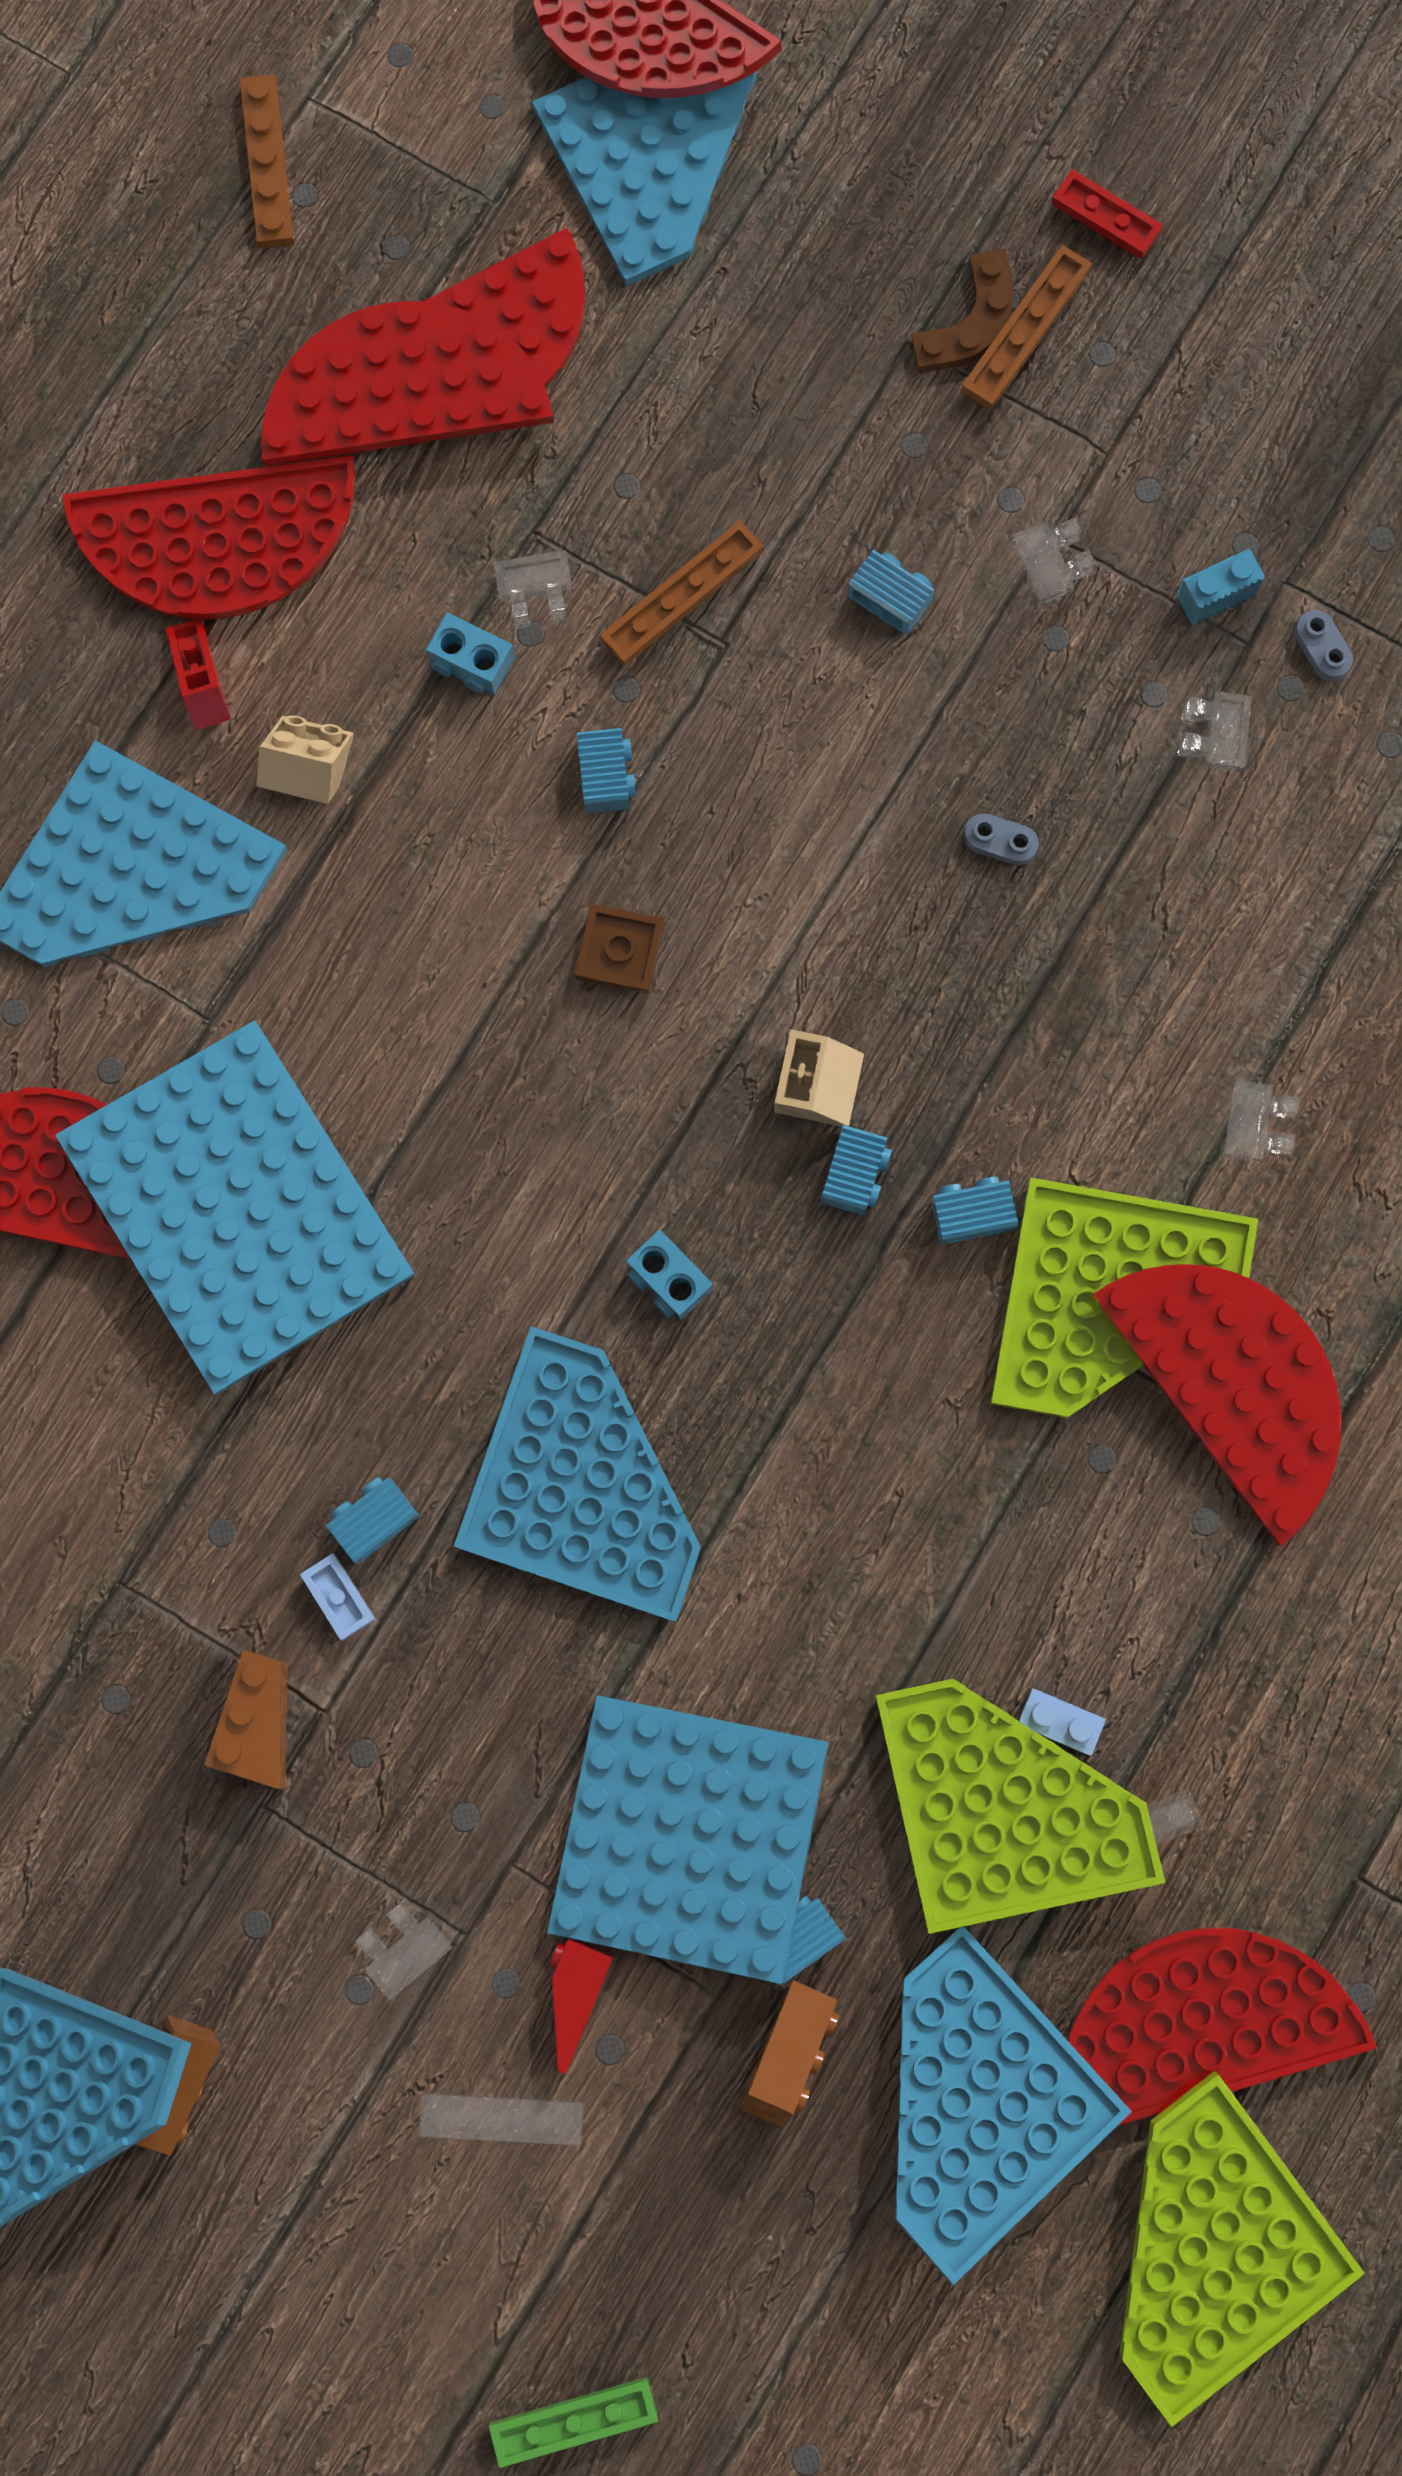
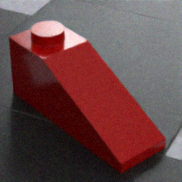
M194 619L166 628L182 698L195 730L231 720L225 693L202 619Z
M572 1938L568 1939L566 1945L558 1943L549 1966L556 1968L552 1982L558 2071L566 2074L614 1957L612 1954Z

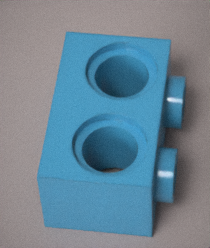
M448 612L426 649L431 668L445 677L454 675L464 680L463 683L477 693L486 691L494 696L515 660L513 644ZM451 644L462 646L460 651L455 654L444 652L445 648ZM490 660L494 662L493 667L488 670L476 668L481 661Z
M660 1229L626 1260L627 1267L631 1270L627 1273L629 1279L641 1291L648 1287L657 1297L653 1303L667 1318L674 1314L681 1321L713 1291V1283ZM653 1255L661 1257L665 1261L664 1268L658 1273L647 1272L643 1268V1263L648 1257ZM677 1283H685L691 1288L692 1292L686 1300L677 1301L669 1294L671 1287Z

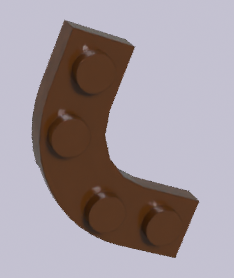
M1006 249L970 255L969 266L975 291V306L969 316L961 323L947 328L912 333L911 343L917 373L962 366L980 358L987 351L1009 320L1012 311L1013 284Z

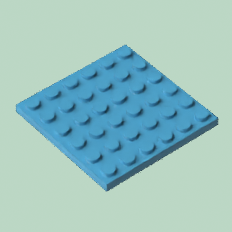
M597 1695L547 1933L783 1984L829 1742Z

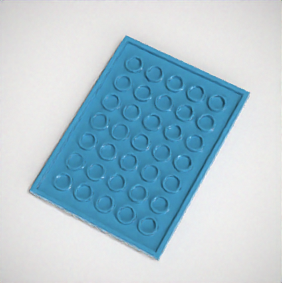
M256 1020L55 1135L215 1396L414 1277L413 1270Z

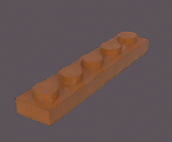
M275 74L240 78L257 244L259 249L295 245L277 78Z
M1061 245L964 381L961 392L989 410H992L1089 274L1092 263L1064 245Z
M739 520L602 632L600 640L625 667L764 552L763 544Z

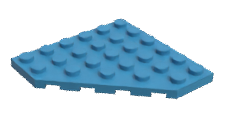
M756 72L724 88L704 94L678 98H652L626 94L605 87L585 77L532 101L533 111L626 287L691 257L700 226L703 225L709 209L714 188L720 179L727 160L728 150L744 114V107L749 93L752 92L755 84Z
M95 740L0 891V943L37 964L48 967L59 964L61 960L76 956L82 958L111 950L110 947L149 940L162 936V933L180 928L186 930L212 923L214 919L232 914L238 916L249 913L288 849L285 844Z
M530 1326L454 1547L677 1622L701 1546L604 1350Z
M964 1926L959 1927L903 1980L895 2212L896 2222L953 2286L1132 2112Z
M0 1968V2227L164 2127L169 2117L191 2043L10 1969Z

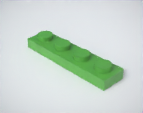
M648 2377L490 2422L489 2430L499 2468L653 2424L658 2422L659 2418Z

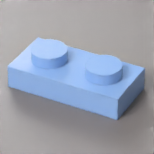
M332 1553L300 1574L341 1641L346 1640L376 1620L336 1554Z
M1031 1688L1018 1721L1048 1739L1092 1756L1106 1719Z

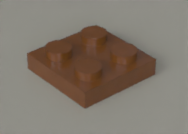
M591 904L576 967L575 979L649 994L665 918Z

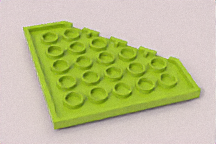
M1030 1177L990 1404L1061 1418L1070 1417L1143 1366L1091 1295L1121 1277L1147 1268L1164 1265H1206L1229 1270L1249 1278L1258 1219Z
M955 1679L876 1695L929 1934L1165 1883L1147 1804L1134 1794L1123 1789L1106 1776L1081 1762Z
M1215 2071L1150 2121L1119 2356L1170 2426L1173 2427L1365 2274Z

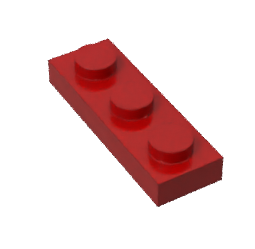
M1073 169L1052 196L1051 205L1141 260L1163 228V224Z

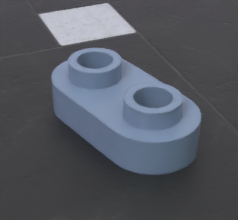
M1311 610L1304 613L1300 617L1294 632L1299 646L1315 673L1321 679L1330 682L1341 680L1347 675L1352 666L1353 655L1327 613L1320 610ZM1316 623L1320 625L1322 631H1313L1310 624ZM1328 655H1337L1340 658V662L1334 663L1330 661Z
M978 814L972 817L966 825L965 842L972 851L978 854L1020 866L1032 861L1037 853L1039 846L1038 837L1027 826L990 814ZM980 827H987L991 834L989 836H981L977 830ZM1017 838H1022L1026 841L1027 845L1023 848H1018L1014 845L1013 841Z

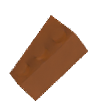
M242 1651L204 1764L205 1766L276 1789H287L286 1713L288 1663L252 1651Z
M794 1980L792 1981L771 2027L760 2060L757 2061L754 2068V2075L746 2095L742 2097L739 2104V2110L779 2128L785 2126L794 2112L802 2113L810 2094V2090L804 2088L808 2075L811 2073L816 2076L825 2052L819 2050L824 2035L827 2037L832 2036L839 2019V2014L833 2012L838 2001L837 1999Z
M166 2015L160 2030L190 2042L191 2047L166 2125L135 2145L171 2156L175 2145L180 2146L185 2138L188 2129L187 2119L193 2106H196L200 2099L204 2081L218 2053L220 2044L211 2029Z

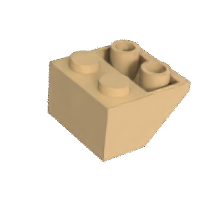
M282 716L260 745L256 787L329 804L339 789L354 733L344 731L339 726L333 724L320 725L307 722L300 716Z
M791 1029L776 1094L774 1113L842 1127L843 1125L849 1126L864 1053L826 1036Z

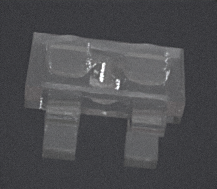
M1076 517L1063 522L1052 531L1046 521L1013 534L1012 541L1039 605L1074 592L1073 580L1084 578L1094 573L1092 567L1095 566V562L1090 550L1073 557L1067 563H1064L1059 551L1061 547L1080 542L1078 534L1081 533V528Z
M566 550L493 562L500 602L511 600L516 628L530 626L526 603L527 597L547 594L552 622L566 620L562 592L573 590Z
M1215 691L1211 701L1189 697L1187 705L1184 704L1182 707L1181 721H1209L1208 737L1185 732L1184 739L1179 741L1177 756L1189 758L1206 756L1205 767L1242 772L1246 761L1252 696Z
M1235 1080L1223 1157L1262 1162L1264 1152L1289 1156L1290 1151L1293 1150L1295 1135L1285 1133L1268 1134L1269 1115L1295 1119L1299 1109L1300 1098L1291 1096L1272 1097L1273 1085Z
M402 1901L387 1914L394 1925L404 1933V1936L387 1949L371 1927L356 1939V1943L373 1960L365 1968V1971L389 2001L453 1947L429 1916L418 1923Z

